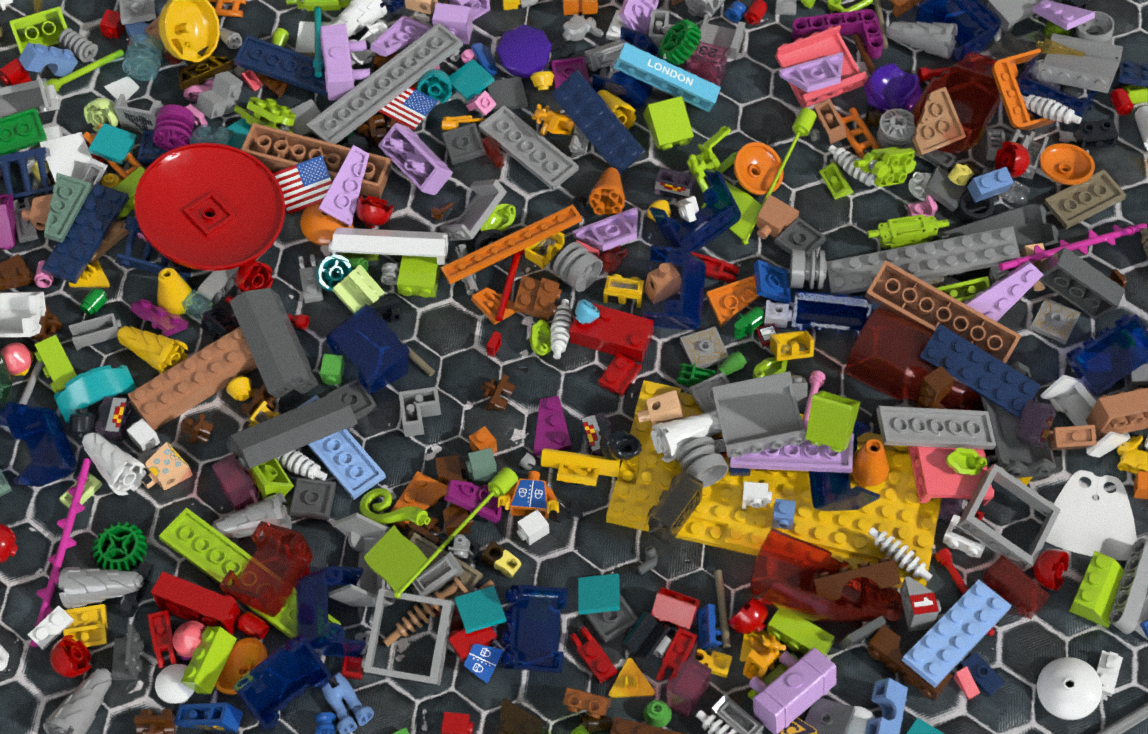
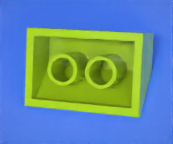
M60 6L9 21L21 54L28 43H38L48 47L59 44L60 34L67 29Z
M276 458L255 466L248 471L263 498L282 493L285 497L294 487Z
M1094 551L1069 610L1106 628L1110 626L1109 615L1124 569L1115 559Z

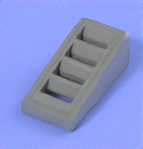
M986 128V160L995 161L997 150L1004 146L1001 145L1005 142L1004 129Z

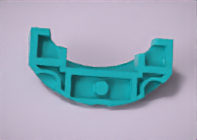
M111 365L91 369L74 377L65 384L66 388L63 391L55 394L54 398L65 422L68 423L70 422V414L77 412V408H86L99 400L111 396L129 394L137 388L127 366L121 365L113 369Z

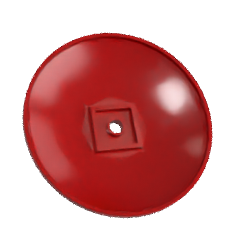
M218 143L189 144L161 155L144 171L135 192L134 209L136 220L142 234L150 245L171 261L198 270H229L258 259L277 240L285 218L284 195L279 182L268 167L243 150ZM212 212L214 213V216L207 217L205 213Z

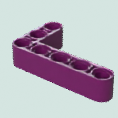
M865 9L802 17L793 21L791 37L794 40L804 39L815 32L820 33L831 26L836 27L840 25L839 33L841 36L861 33L863 44L870 58L877 59L882 55L884 40L876 13L873 10Z

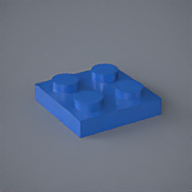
M757 260L754 263L757 295L783 304L790 303L791 293L788 270Z

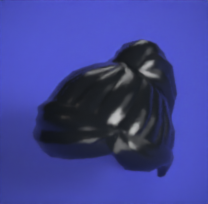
M607 429L599 431L601 436L599 442L600 450L607 459L630 460L640 454L642 450L641 442L632 434L625 432L623 429L613 433Z

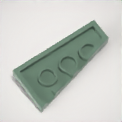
M60 173L56 174L44 238L60 243L64 241L92 189V183Z

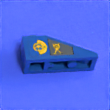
M229 703L182 704L178 707L174 723L175 726L218 733L238 732L243 712Z

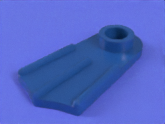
M481 43L473 44L471 48L482 67L490 75H496L498 70L490 48Z

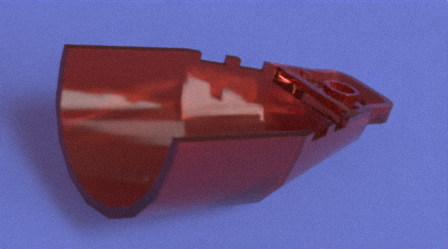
M970 52L966 54L964 59L951 66L949 71H943L941 76L933 77L915 105V127L920 118L927 94L946 87L966 135L965 138L937 150L954 154L969 151L981 140L1000 104L999 90L992 73V66L998 61L997 59Z
M878 307L860 332L848 358L845 373L896 399L902 400V398H906L917 403L923 378L936 370L935 367L918 358L933 333L882 307ZM954 380L952 390L940 401L945 408L953 410L980 411L983 406L981 395Z
M771 528L754 564L750 585L752 598L810 621L870 623L880 616L892 621L900 619L903 614L900 593L892 587L881 589L876 582L866 577H857L848 581L843 587L841 599L831 601L818 596L814 579L818 578L817 574L828 571L830 575L838 573L837 569L848 567L849 563L844 560L842 563L831 557L832 553L824 548Z

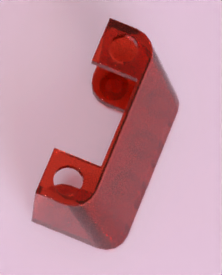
M261 521L251 536L258 548L239 579L232 570H229L219 587L224 594L231 595L237 601L270 617H275L281 612L284 603L292 594V590L297 582L302 578L305 569L312 562L313 554L301 532ZM263 530V536L259 540L260 532ZM232 579V584L229 586L228 582Z

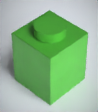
M324 354L320 370L322 383L341 385L345 368L343 355Z

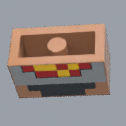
M830 99L814 106L817 120L830 144L847 137L845 126Z

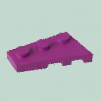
M142 299L131 305L130 310L145 321H151V326L155 329L160 328L163 330L162 335L165 337L186 330L189 322L183 320L181 316L173 315L167 312L165 308L157 307L148 300Z
M559 396L540 399L533 457L540 456L543 448L559 451L572 449Z
M450 480L447 483L444 499L473 512L490 493L488 485L475 486L470 482ZM492 496L477 512V515L497 523L501 518L503 507H497L498 497Z

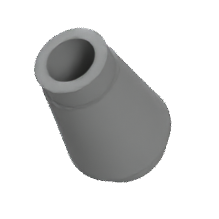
M225 28L220 29L219 37L230 49L240 47L242 43L240 34Z

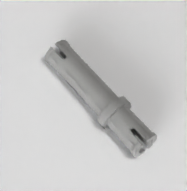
M460 244L458 247H455L458 259L468 255L466 245ZM475 273L462 279L468 295L478 293Z

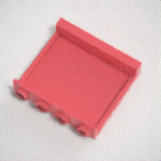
M840 25L836 27L831 26L820 33L815 32L804 39L799 38L791 44H783L777 49L775 58L781 69L843 52L841 83L807 93L788 82L802 108H807L862 87L868 79L866 72H860L839 33Z
M908 446L919 503H928L931 498L971 499L985 470L988 469L986 465L976 475L957 474L945 462L946 456L956 448ZM973 449L980 457L986 459L984 449ZM990 485L982 500L983 506H986L994 497L992 485Z

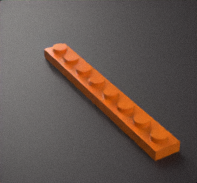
M572 204L441 267L442 273L449 284L455 283L581 222L582 217Z

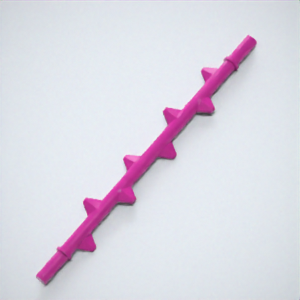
M1141 223L1127 226L1124 229L1113 225V232L1099 236L1090 230L1088 231V239L1071 244L1060 240V247L1046 251L1036 245L1034 246V254L1000 263L998 268L1000 271L1014 267L1018 268L1027 261L1033 264L1035 261L1052 256L1064 247L1071 251L1079 250L1083 255H1087L1088 246L1107 242L1114 246L1116 238L1140 232L1141 229L1147 228V224Z
M87 458L83 460L80 474L77 476L76 486L68 489V493L73 498L67 518L57 521V525L63 529L57 553L48 558L53 567L47 587L38 590L36 593L43 599L37 622L34 624L35 627L53 611L50 608L56 583L59 582L60 569L66 549L76 546V541L70 537L76 514L85 509L80 504L85 482L88 480L87 475L91 465V460ZM31 640L30 646L38 647V645L33 640Z

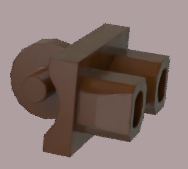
M373 115L369 118V124L364 122L358 128L360 136L366 139L370 135L372 136L374 147H378L379 141H382L387 134L386 128L376 129V127L386 126L384 115Z
M46 306L45 316L40 318L39 324L42 326L40 333L32 336L31 339L43 341L49 338L50 334L54 335L56 331L62 329V323L58 321L57 316L49 312V306Z
M503 374L496 386L494 379H491L490 382L482 383L483 396L488 398L489 395H492L485 409L489 411L492 408L499 411L505 409L508 400L500 397V394L503 393L510 397L516 387L507 381L509 376Z
M262 385L260 389L254 388L251 392V398L253 399L251 403H244L241 407L243 414L250 417L259 404L265 401L267 402L266 407L273 412L275 407L272 403L275 397L268 393L265 385ZM259 413L255 420L259 422L263 416Z
M200 413L198 421L192 417H186L181 421V430L186 434H191L189 443L195 445L198 440L207 444L214 424L205 421L206 415Z
M435 517L431 518L430 523L425 525V528L409 522L408 525L411 528L406 537L411 539L413 534L417 533L420 536L424 535L428 541L438 546L442 540L432 534L433 531L437 534L441 531V528L437 526L438 519Z
M142 709L139 716H134L137 734H175L176 727L171 709H163L160 715H153V711L150 709Z

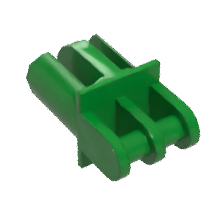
M754 307L744 315L739 314V320L734 325L735 339H741L747 334L752 336L753 331L763 323L764 311L761 307Z
M681 363V370L678 372L679 377L676 382L691 387L715 376V370L695 367L696 363L694 365Z

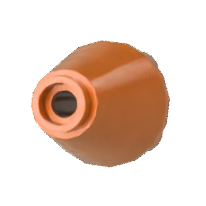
M607 168L589 194V203L597 215L619 214L625 205L622 181L616 168Z
M871 439L853 456L852 473L850 475L860 487L877 486L887 479L889 464L884 447L879 440Z

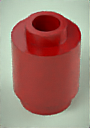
M763 0L753 1L744 15L746 21L751 25H758L767 11V4Z
M1122 88L1114 90L1110 94L1112 105L1119 115H1128L1134 108L1132 100Z
M251 612L243 613L237 621L238 629L252 638L262 640L269 631L266 621Z

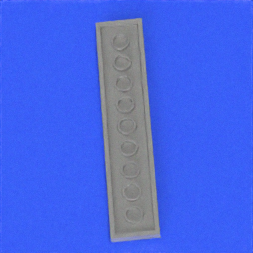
M438 23L307 123L308 130L321 141L337 144L416 83L425 72L434 69L463 46L462 40Z
M1011 226L828 261L827 270L831 294L834 297L868 290L885 260L913 276L925 280L998 266L1000 263L1020 258L1014 228Z

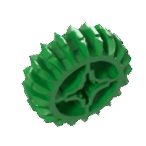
M682 19L680 22L677 21L675 25H671V28L667 30V33L663 35L664 38L660 41L661 45L658 47L660 49V57L668 63L677 66L680 63L683 64L685 60H689V57L693 55V52L697 50L696 47L700 44L699 40L702 38L700 36V28L688 19Z
M118 522L117 526L110 524L109 529L103 527L104 533H97L98 539L94 540L95 546L92 547L93 558L97 561V565L100 568L102 567L103 570L119 569V571H130L131 567L137 569L136 563L143 561L142 557L147 556L145 550L148 549L147 539L143 535L142 530L138 529L134 524L131 526L128 522L124 525Z

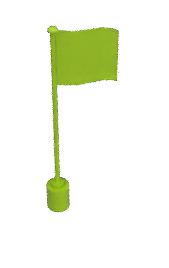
M802 108L792 126L796 136L762 205L748 193L729 184L718 174L701 208L704 214L730 229L742 239L744 245H747L749 243L748 239L757 223L758 214L768 196L771 195L799 136L802 137L809 134L817 114L809 108Z
M503 467L488 483L490 494L429 559L425 557L415 544L404 537L394 525L364 556L366 563L375 573L387 581L394 590V597L397 599L401 598L403 591L492 496H503L518 481L517 475L510 468Z

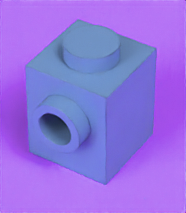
M775 499L772 528L792 530L796 501Z

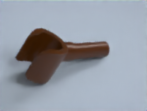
M451 201L441 209L433 207L431 217L441 220L444 212L452 207L454 203Z

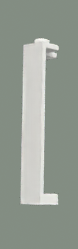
M337 228L333 234V240L329 241V252H332V255L342 252L437 257V265H445V258L448 255V233Z
M0 292V337H32L40 333L42 326L39 324L41 316H45L46 312L44 292Z

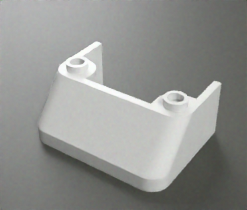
M1062 375L1040 395L1043 399L1051 401L1050 406L1056 412L1065 413L1075 426L1088 425L1086 419L1098 399V396L1083 380L1067 375ZM1110 431L1103 438L1096 439L1097 445L1086 448L1087 454L1093 457H1101L1119 447L1122 443L1127 442L1130 439V435L1128 433L1120 434Z

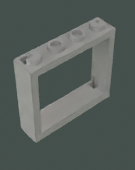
M994 464L985 470L957 526L1024 572L1034 565L1061 509L1056 507L1053 502L1043 498L1034 489L1023 484L1020 479L1013 477L1002 467ZM993 480L1046 516L1028 553L974 517Z
M379 589L378 594H375L373 605L376 607L374 614H371L369 626H372L370 635L368 634L365 646L368 649L367 654L362 659L361 666L364 668L363 672L440 685L455 602L408 593L401 594V598H399L401 600L442 606L430 677L373 667L386 597L395 598L394 591Z

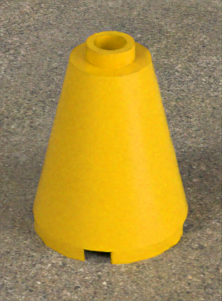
M606 90L597 92L629 130L636 120L635 109Z
M173 268L161 270L158 274V306L165 308L167 312L173 315L186 313L187 309L190 306L192 307L195 301L192 288Z

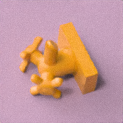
M537 104V110L532 116L533 120L537 119V124H541V121H544L539 132L543 137L546 136L547 131L554 134L571 135L575 123L568 115H560V110L555 112L550 110L548 105L541 109V104Z
M775 636L770 637V642L763 641L762 644L768 648H764L754 638H748L749 646L754 650L747 655L742 674L749 680L755 676L763 680L767 668L770 667L771 670H774V662L782 655V653H779V649L786 650V645H781L779 641L775 640Z

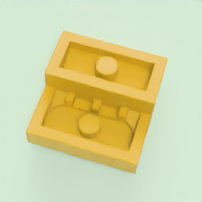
M105 604L64 610L74 620L70 626L63 629L64 636H75L72 639L76 642L81 640L86 647L107 644L108 630Z

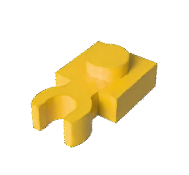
M697 650V655L703 657V660L694 659V666H707L708 673L727 678L733 656L713 650L710 656L704 650Z

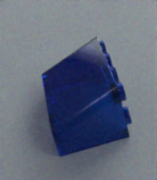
M364 304L326 335V344L333 353L340 355L341 349L359 369V383L369 394L403 377L408 372L410 353L408 346L398 339L397 334L389 329L385 320L380 318L376 314L375 309L368 304Z
M1127 314L1114 322L1116 324L1111 329L1106 327L1098 332L1100 336L1096 339L1091 337L1083 342L1084 347L1078 346L1066 353L1068 357L1065 360L1095 397L1114 386V383L1140 366L1148 363V330L1137 314L1132 316Z
M519 584L511 586L510 590L507 589L505 599L508 602V610L504 613L506 617V631L503 632L502 637L505 650L501 655V664L504 665L505 669L562 673L564 652L558 651L561 610H567V588Z
M298 635L290 639L234 684L233 689L255 723L266 731L278 724L280 715L277 711L286 708L289 701L294 697L301 696L308 686L319 689L323 688L333 676L306 637Z

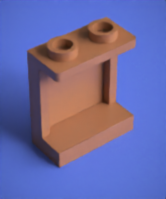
M1095 425L1053 428V431L1048 432L1052 451L1084 449L1097 445Z

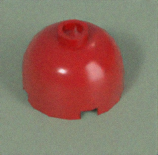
M1003 142L1001 145L1004 146L996 152V170L1007 167L1011 178L1023 175L1030 164L1028 150L1022 144L1016 142Z
M363 195L358 197L356 206L357 216L365 223L366 227L375 228V226L384 225L391 218L394 206L392 204L391 206L386 205V200L368 195L366 199H362Z
M257 260L239 267L235 274L237 288L242 293L270 288L273 283V278L271 277L272 269L267 264Z
M0 524L1 564L7 561L10 556L14 557L19 547L16 545L15 532L4 524Z
M1046 549L1042 551L1031 567L1034 570L1036 581L1045 588L1059 590L1065 580L1064 577H1061L1063 571L1068 570L1069 555L1066 551L1060 549Z
M756 594L727 623L738 633L750 634L755 631L758 634L766 626L764 621L768 615L767 607Z
M66 635L56 642L50 652L52 669L66 678L78 677L91 668L89 661L92 658L88 648L81 640L76 642L72 639L75 637L72 635Z

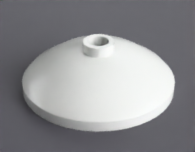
M1064 657L1050 662L1043 668L1037 681V694L1042 706L1053 716L1064 720H1078L1088 716L1097 708L1102 696V684L1099 675L1091 665L1077 658ZM1072 682L1074 686L1069 688L1066 686V683Z

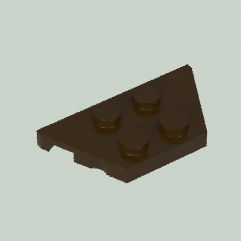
M210 56L201 62H196L180 69V82L178 83L180 91L196 84H203L207 79L215 78L216 74L237 67L234 65L235 58L228 61L227 57Z
M503 698L498 734H541V720Z

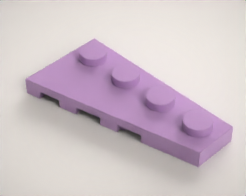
M403 15L371 44L370 50L386 57L409 46L432 27Z

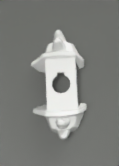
M365 22L364 24L369 30L359 41L366 40L371 45L389 28L383 22L373 25ZM369 49L367 51L351 52V64L362 65L370 63L372 57L368 58V56L373 51Z

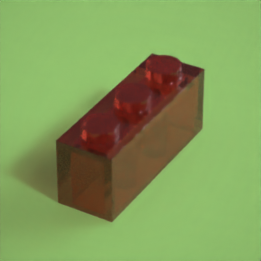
M1003 555L986 570L983 578L990 588L998 591L1005 601L1011 602L1020 614L1027 616L1030 620L1047 604L1050 597L1045 590Z

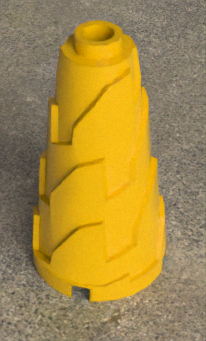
M124 326L117 332L118 341L121 345L134 352L151 367L159 371L160 374L188 357L184 353V349L188 350L187 345L178 339L174 340L132 326Z

